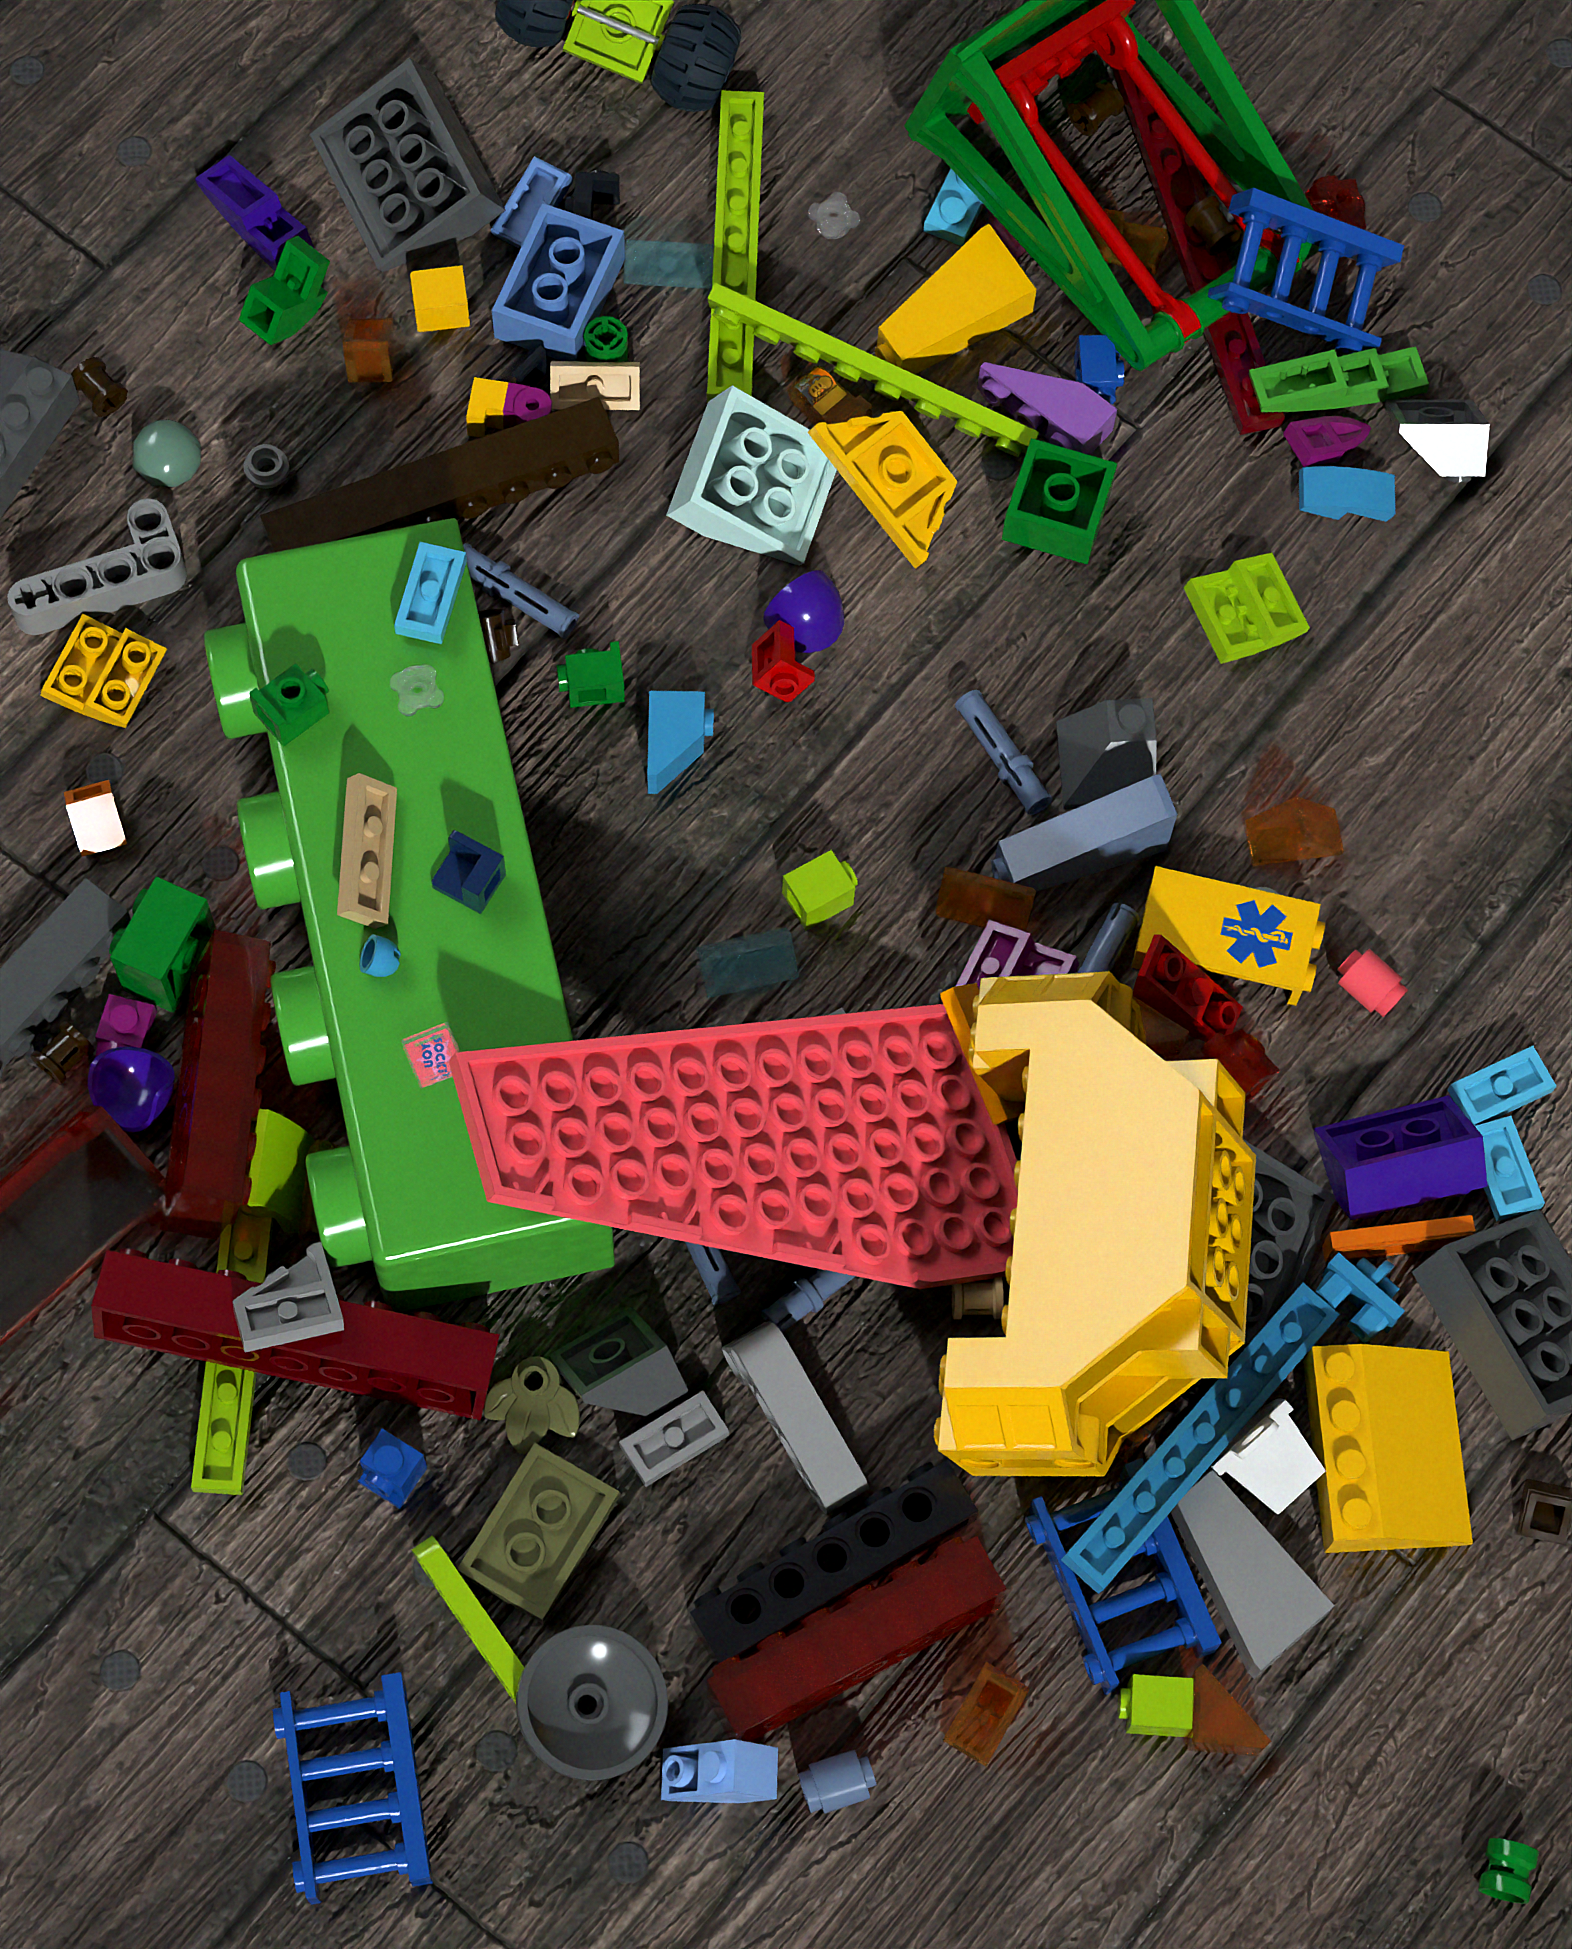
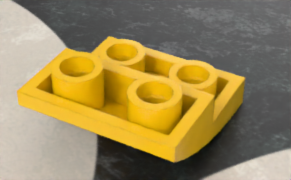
M82 614L42 687L40 696L85 716L126 728L159 667L167 648L127 628L121 633Z

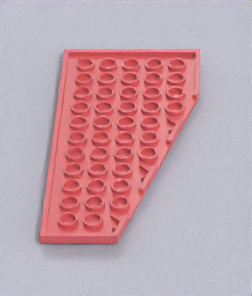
M943 1004L456 1052L448 1060L487 1202L917 1289L988 1280L998 1276L1006 1277V1262L1009 1256H1013L1014 1237L1010 1230V1214L1013 1208H1017L1018 1189L1014 1182V1167L1017 1159L1005 1123L994 1126Z

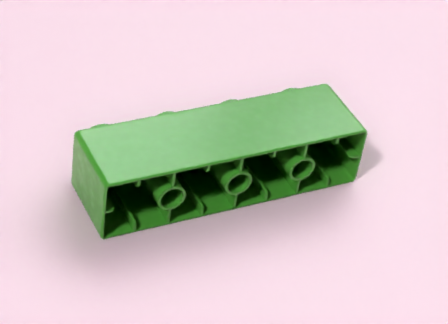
M455 518L245 558L236 567V578L245 623L210 629L204 632L207 662L223 733L227 739H235L267 732L279 789L276 792L241 798L236 803L240 832L257 906L262 910L301 902L313 965L277 972L270 977L274 1007L290 1079L294 1085L300 1086L336 1078L349 1146L311 1153L305 1158L321 1244L330 1268L373 1260L384 1302L393 1308V1312H406L607 1269L615 1265L613 1227L487 1202L452 1074L421 1086L405 1048L445 1031L448 1032L456 1052L573 1041L467 563L442 644L395 634L394 624L419 543L424 542L465 552L459 524ZM296 663L304 673L314 669L326 683L329 692L325 695L329 714L283 747L254 714L249 692L256 687L260 690ZM297 692L296 694H294V695H293L292 697H290L289 699H293V698L297 697V696L299 695V692ZM358 773L397 788L389 918L387 925L376 929L337 915L347 778ZM453 830L504 856L506 876L481 914L432 887L431 881L450 853L448 837ZM373 934L394 942L401 952V956L398 959L400 965L389 976L375 977L360 971L359 964L363 947L367 939Z

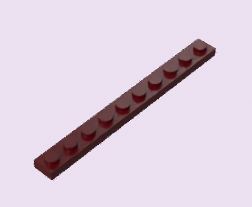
M1113 68L1135 136L1192 295L1232 268L1226 250L1218 255H1209L1205 250L1207 243L1195 227H1189L1185 222V216L1191 208L1207 198L1197 167L1127 72ZM1229 312L1206 327L1204 334L1239 434L1243 435L1280 427L1285 419L1284 413L1261 412L1249 377V370L1267 366L1249 314Z

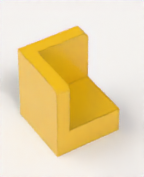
M462 265L418 270L410 273L418 332L470 326Z

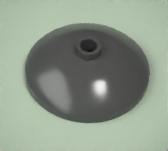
M603 1625L573 1627L545 1641L527 1661L521 1673L516 1692V1713L519 1727L532 1752L552 1770L578 1780L596 1781L613 1778L640 1764L657 1744L663 1732L668 1711L666 1683L661 1669L652 1654L631 1635ZM581 1696H587L593 1702V1710L589 1715L581 1713L578 1709L577 1703Z

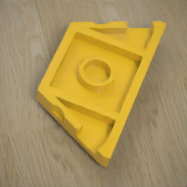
M903 411L883 413L876 418L862 416L851 418L847 422L827 425L826 422L816 424L807 433L916 569L928 558V547L934 533L939 530L945 515V504L951 499L958 481Z

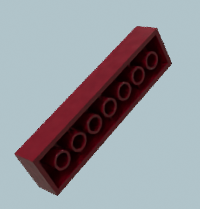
M123 1248L119 1252L106 1250L91 1304L94 1338L481 1420L500 1336L499 1334L490 1333V1329L484 1325L472 1322L462 1323L461 1326L442 1322L440 1317L427 1312H415L412 1316L393 1312L392 1307L381 1302L367 1301L364 1305L346 1302L341 1295L336 1293L344 1319V1330L245 1353L234 1315L233 1300L251 1287H257L263 1283L249 1281L245 1275L232 1270H219L217 1273L198 1270L195 1264L186 1260L171 1259L168 1263L149 1259L147 1254L135 1249Z

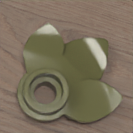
M532 1356L522 1360L515 1367L512 1377L497 1382L486 1397L485 1418L506 1420L505 1429L507 1437L519 1454H527L534 1442L539 1444L547 1434L548 1429L566 1437L574 1438L577 1435L580 1425V1409L577 1398L571 1391L561 1385V1375L557 1366L547 1358ZM537 1371L543 1377V1384L538 1390L534 1391L528 1386L527 1380L532 1372Z

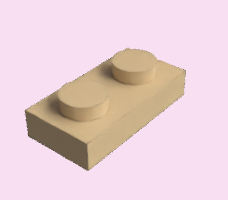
M551 361L550 394L552 409L562 410L599 397L605 410H640V362Z

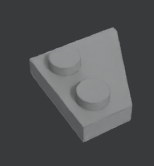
M321 1242L313 1243L306 1248L307 1256L289 1269L282 1265L268 1275L263 1284L251 1287L233 1300L234 1315L245 1353L344 1330L343 1315Z

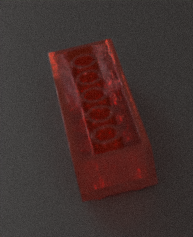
M214 930L191 971L160 1230L218 1240L226 1226L235 1223L238 1208L246 1206L248 1203L252 1178L245 1176L247 1161L251 1162L257 1142V1134L250 1132L251 1118L257 1116L262 1096L261 1089L255 1088L256 1074H261L266 1059V1046L260 1045L261 1031H265L268 1026L271 1014V1003L264 1002L266 989L271 987L270 977L275 973L276 962L269 960L271 941Z
M961 1536L956 1537L935 1550L937 1557L920 1566L917 1560H913L892 1572L891 1577L893 1581L878 1589H875L873 1584L863 1586L846 1598L849 1603L848 1605L831 1613L828 1607L818 1610L802 1621L803 1629L786 1637L784 1631L775 1633L761 1641L757 1645L759 1652L741 1661L739 1655H736L716 1665L712 1669L714 1676L707 1679V1698L729 1740L737 1739L753 1742L998 1610L1007 1589L978 1537L975 1536L966 1542L963 1541Z

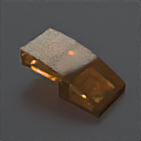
M1080 208L1078 215L1104 260L1123 267ZM1104 209L1151 274H1156L1168 242L1167 229L1125 222L1122 211Z

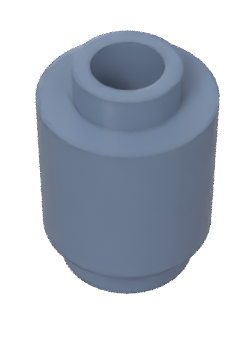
M854 1749L808 1764L809 1770L798 1773L810 1813L822 1809L823 1813L826 1814L870 1799L868 1788L876 1786V1780L868 1757L865 1756L858 1759Z

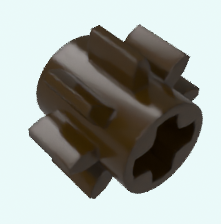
M502 609L478 611L489 662H497L511 656L510 646L519 645L515 619L505 620L504 610Z

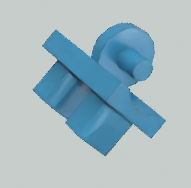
M1338 1252L1328 1263L1322 1274L1323 1279L1315 1291L1334 1310L1345 1298L1360 1309L1347 1326L1363 1343L1369 1342L1382 1331L1388 1334L1405 1312L1403 1308L1392 1300L1400 1288L1387 1277L1395 1267L1388 1259L1376 1268L1363 1257L1354 1266Z

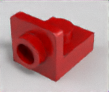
M779 620L752 644V685L784 702H791L815 681V672L795 661L794 627Z

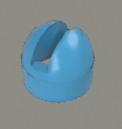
M374 934L367 939L361 953L360 971L375 977H386L393 974L400 965L398 959L401 956L399 948L387 938Z

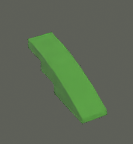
M1416 346L1378 355L1376 348L1339 357H1337L1334 349L1249 370V377L1261 412H1304L1384 402L1385 399H1398L1427 393L1429 386Z

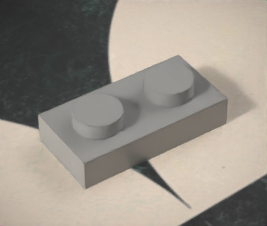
M701 1391L619 1442V1445L644 1486L647 1487L728 1437L729 1430L705 1392Z

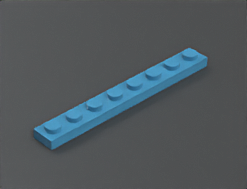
M1303 1282L1228 1367V1378L1217 1379L1069 1549L1061 1561L1096 1593L1102 1592L1340 1314Z

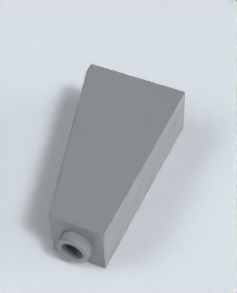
M1211 1470L1202 1479L1199 1478L1170 1512L1247 1672L1253 1679L1258 1677L1324 1619L1335 1606L1214 1470Z

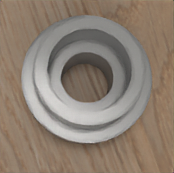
M262 444L254 447L245 458L244 472L248 481L254 486L263 489L274 488L283 483L287 478L289 462L283 451L273 445ZM265 465H271L274 467V469L269 472L259 471Z

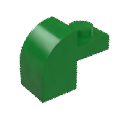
M299 236L288 239L274 276L250 286L238 320L269 345L276 344L295 335L317 313L328 292L321 285L330 260Z

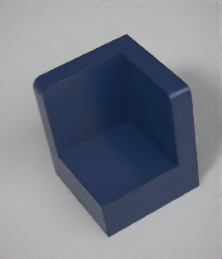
M453 830L448 837L450 853L431 881L432 887L481 914L506 876L504 856Z

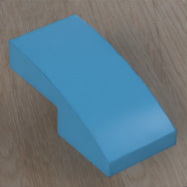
M1303 467L1299 470V510L1339 520L1348 512L1387 522L1396 515L1395 475L1351 467Z

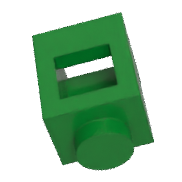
M619 641L610 642L609 651L587 648L579 650L572 655H565V664L556 665L559 692L568 691L570 708L625 702Z
M296 663L260 690L256 687L249 692L254 714L283 747L329 714L325 696L329 689L326 683L314 669L304 673ZM297 692H299V695H298L297 697H295V698H293V699H289V698L292 697L294 694H296Z

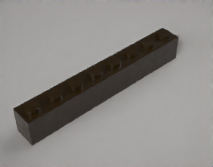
M596 397L261 514L260 518L264 535L271 553L450 518H455L456 520L463 517L467 519L475 518L494 506L503 503H518L527 498L531 493L545 488L557 489L579 476L588 473L599 474L607 471L613 464L619 463V441L600 398Z

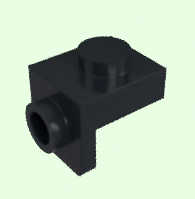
M603 170L576 172L574 196H566L565 211L593 220L594 204H620V175Z

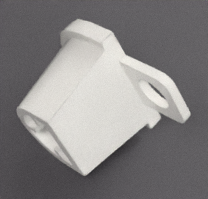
M1282 1398L1275 1399L1260 1408L1210 1465L1219 1476L1225 1472L1228 1473L1276 1514H1280L1326 1471L1289 1416V1413L1294 1409Z

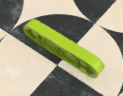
M430 1536L411 1549L413 1555L516 1704L518 1682L524 1666L440 1544L433 1536Z

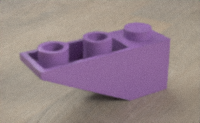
M987 362L980 366L977 389L980 390L984 399L993 406H1001L1013 415L1017 422L1038 431L1039 436L1050 444L1091 455L1113 431L1117 408L1083 383Z

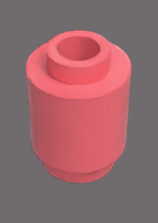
M1370 948L1363 955L1355 949L1337 969L1343 975L1338 984L1370 1013L1375 1010L1382 1017L1408 991L1401 983L1403 978Z

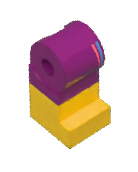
M474 377L466 415L467 436L485 437L487 427L505 430L552 413V400L544 390L536 387Z

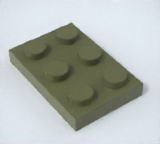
M534 1442L457 1570L465 1579L539 1622L544 1623L620 1497V1491Z

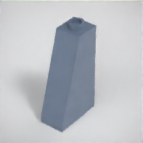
M1161 774L1151 776L998 841L995 859L991 860L992 872L998 886L1005 885L1012 900L1167 851L1178 814Z

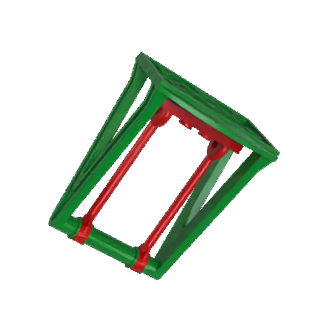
M1029 0L950 49L904 127L909 132L908 136L912 141H917L948 164L1100 333L1107 336L1115 345V349L1131 367L1142 371L1169 352L1176 353L1182 350L1184 343L1189 341L1190 338L1197 339L1201 337L1206 327L1229 313V311L1222 308V302L1207 296L1209 288L1233 281L1236 266L1186 299H1175L1172 295L1164 292L1039 123L1038 107L1034 97L1049 85L1047 80L1057 74L1060 78H1065L1082 64V58L1096 50L1106 64L1114 69L1127 72L1228 210L1232 195L1237 194V191L1215 161L1243 191L1256 188L1313 210L1193 0L1155 1L1226 124L1136 30L1128 16V13L1136 3L1135 0ZM967 114L972 117L977 125L986 120L1050 230L952 124L953 122ZM1056 176L1150 302L1154 315L1151 322L1146 326H1143ZM1232 214L1245 232L1246 225L1242 222L1243 218ZM1268 228L1263 229L1249 289L1260 292L1268 286L1273 287L1284 239L1281 238V233L1274 234ZM1308 242L1301 244L1294 273L1301 269L1303 262L1319 252V246Z

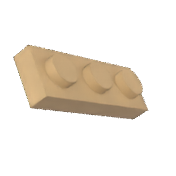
M358 773L347 778L337 915L376 929L387 925L389 918L397 788Z

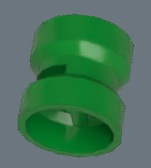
M601 316L590 321L584 330L583 336L585 362H628V333L626 326L620 320L610 316Z
M1490 1838L1485 1853L1489 1860L1488 1869L1481 1874L1478 1891L1507 1902L1529 1903L1532 1887L1528 1882L1530 1871L1536 1868L1539 1851L1519 1842Z

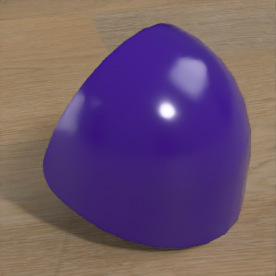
M815 570L803 574L785 586L767 606L763 620L768 630L779 620L794 627L795 650L801 653H813L824 650L837 641L844 627V609L839 591L834 582L824 571Z
M117 1047L104 1051L92 1061L88 1074L89 1094L95 1108L109 1124L125 1132H138L147 1128L165 1109L173 1093L175 1083L172 1065L158 1053L139 1047Z

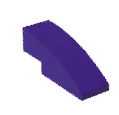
M228 155L195 178L199 188L231 227L274 271L277 268L288 239L299 236L314 248L307 228L281 206L277 194L232 156Z

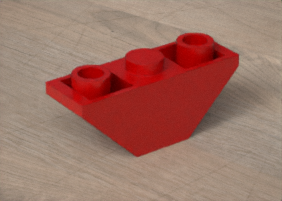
M1162 935L1153 936L1138 973L1132 998L1157 1023L1215 1046L1227 1047L1243 1006Z

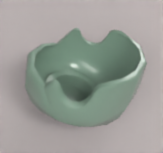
M169 419L156 420L141 429L133 442V469L152 486L177 487L191 480L200 466L201 445L188 427L179 422Z

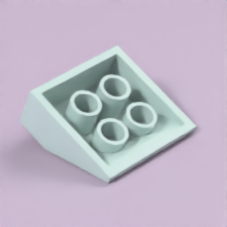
M732 385L708 401L666 516L705 537L800 566L804 564L837 469L807 433L810 429Z

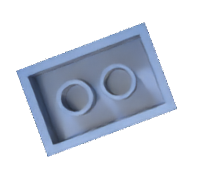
M542 203L492 309L494 338L528 350L541 345L546 349V356L560 361H579L585 348L584 330L590 321L599 317L625 260L624 231Z

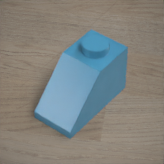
M649 691L648 794H658L704 753V736H713L714 709L705 708V692Z

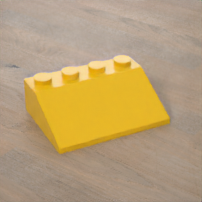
M1369 1344L1312 1346L1303 1361L1313 1452L1326 1470L1316 1480L1324 1553L1472 1545L1473 1540L1449 1351Z

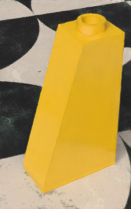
M990 224L982 227L878 327L877 347H875L876 357L908 372L917 374L1033 312L1037 289Z

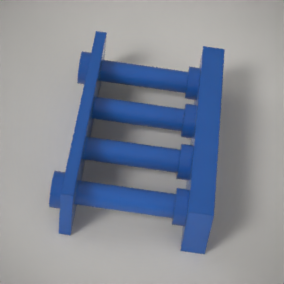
M1256 188L1232 195L1228 212L1242 217V222L1246 225L1232 282L1209 288L1207 297L1222 302V308L1226 311L1237 314L1249 312L1336 344L1335 349L1343 354H1352L1380 347L1382 338L1364 332L1362 329L1376 272L1381 271L1383 267L1401 262L1404 245ZM1267 228L1281 232V238L1284 239L1270 296L1249 289L1263 229ZM1306 242L1319 246L1318 251L1322 253L1308 311L1287 303L1301 244ZM1344 256L1356 260V266L1359 267L1346 324L1325 317L1339 257Z
M1143 1458L1123 1466L1119 1475L1121 1481L1116 1483L1117 1488L1052 1513L1048 1512L1043 1497L1040 1496L1032 1500L1029 1508L1030 1516L1025 1517L1026 1526L1035 1545L1043 1544L1088 1655L1083 1656V1663L1088 1677L1093 1685L1101 1684L1105 1695L1114 1692L1120 1683L1115 1671L1182 1645L1185 1649L1192 1647L1196 1658L1199 1659L1216 1652L1222 1643L1168 1516L1133 1555L1135 1556L1143 1552L1146 1556L1153 1555L1160 1573L1155 1574L1156 1580L1087 1606L1076 1579L1079 1576L1061 1561L1066 1553L1057 1532L1098 1517L1145 1463ZM1164 1599L1166 1603L1173 1602L1180 1618L1175 1621L1174 1627L1110 1652L1106 1651L1096 1624Z
M401 1672L381 1675L383 1690L374 1691V1697L296 1710L295 1699L291 1692L287 1691L280 1693L281 1707L273 1709L277 1739H286L301 1856L300 1861L292 1862L294 1884L297 1893L305 1892L306 1899L311 1905L321 1903L319 1884L396 1870H398L399 1875L408 1874L409 1881L413 1887L433 1883L406 1685ZM374 1717L378 1718V1722H388L390 1740L381 1742V1747L309 1760L302 1759L299 1730ZM384 1768L385 1773L392 1771L395 1773L397 1791L389 1792L388 1798L309 1811L305 1781ZM391 1819L392 1824L399 1822L402 1824L404 1842L395 1844L394 1850L316 1863L312 1832Z

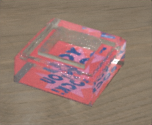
M448 1022L401 1040L402 1047L420 1089L453 1077L448 1060L456 1052H460Z

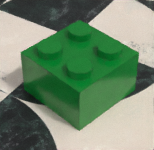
M1031 438L1006 512L1002 540L1088 565L1112 491L1118 463Z
M156 876L149 889L143 888L139 892L132 908L134 915L127 928L119 929L113 937L109 954H111L110 959L124 991L174 1013L216 939L218 932L207 899Z

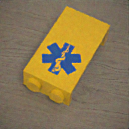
M1155 866L1131 968H1141L1153 936L1162 935L1201 970L1290 990L1287 1004L1296 1006L1302 991L1311 992L1317 965L1309 963L1312 948L1320 949L1325 930V922L1317 921L1321 904Z

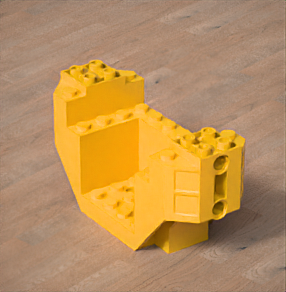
M1110 971L981 978L979 995H976L973 1000L975 1022L971 1026V1043L969 1045V1062L972 1069L1001 1098L1009 1102L1024 1101L1026 1104L1025 1113H1021L1018 1120V1134L1022 1142L1021 1160H1018L1014 1167V1182L1018 1189L1017 1208H1013L1010 1214V1230L1014 1237L1013 1256H1009L1006 1262V1279L1010 1286L1009 1304L1003 1307L1001 1317L1002 1329L1006 1337L948 1338L947 1354L942 1356L940 1362L939 1392L943 1399L941 1417L937 1418L934 1426L935 1442L939 1452L972 1476H1105L1126 1438L1201 1378H1228L1229 1356L1245 1344L1256 1154L1243 1140L1245 1092L1218 1059L1165 1061L1151 1050L1146 1044L1140 1006L1132 998V988L1119 983Z

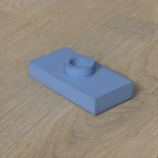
M534 156L505 204L506 211L498 216L492 226V234L521 249L541 204L544 203L558 208L574 181L572 176Z

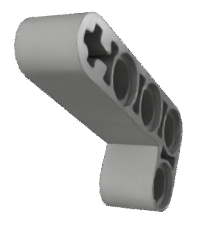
M148 498L135 502L129 508L127 523L133 545L16 582L10 588L7 597L18 628L26 634L40 635L76 624L82 614L94 618L179 590L186 581V568L164 505L157 500ZM148 524H159L158 527L153 530H141L144 526ZM161 562H172V564L165 569L155 568V566ZM117 576H129L121 583L111 582ZM75 589L85 590L79 596H67L71 591ZM56 597L57 601L52 603L50 599ZM36 605V607L28 609L29 606Z
M763 1322L721 1348L729 1367L741 1384L750 1387L807 1489L824 1514L828 1515L869 1489L863 1472L780 1329L773 1322Z

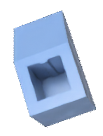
M733 1739L664 1748L661 1800L748 1803L777 1799L778 1747Z

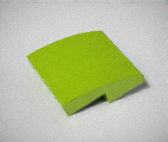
M1273 553L1236 560L1228 570L1191 578L1184 586L1188 599L1220 664L1251 656L1278 646L1306 633L1310 629Z
M269 1109L258 1110L245 1202L255 1217L275 1218L284 1232L303 1234L310 1188L305 1158L308 1154L315 1152L316 1142L298 1124Z

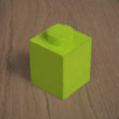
M830 850L783 875L782 894L804 929L808 930L854 905L855 886L858 885V881L850 865L846 861L839 862L833 851Z
M1133 1674L1127 1683V1688H1120L1118 1694V1718L1126 1719V1733L1187 1737L1192 1730L1194 1678Z

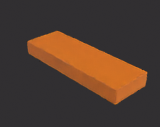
M1467 1215L1330 1232L1322 1248L1325 1262L1328 1263L1338 1252L1348 1261L1360 1260L1363 1257L1368 1259L1439 1250L1444 1245L1473 1235L1476 1230L1473 1216Z

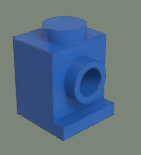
M1079 335L1074 354L1076 382L1085 384L1112 405L1116 401V388L1122 387L1124 384V362L1119 360L1120 353L1106 335Z
M381 1429L360 1460L363 1474L358 1482L400 1509L427 1470L424 1454L386 1430Z

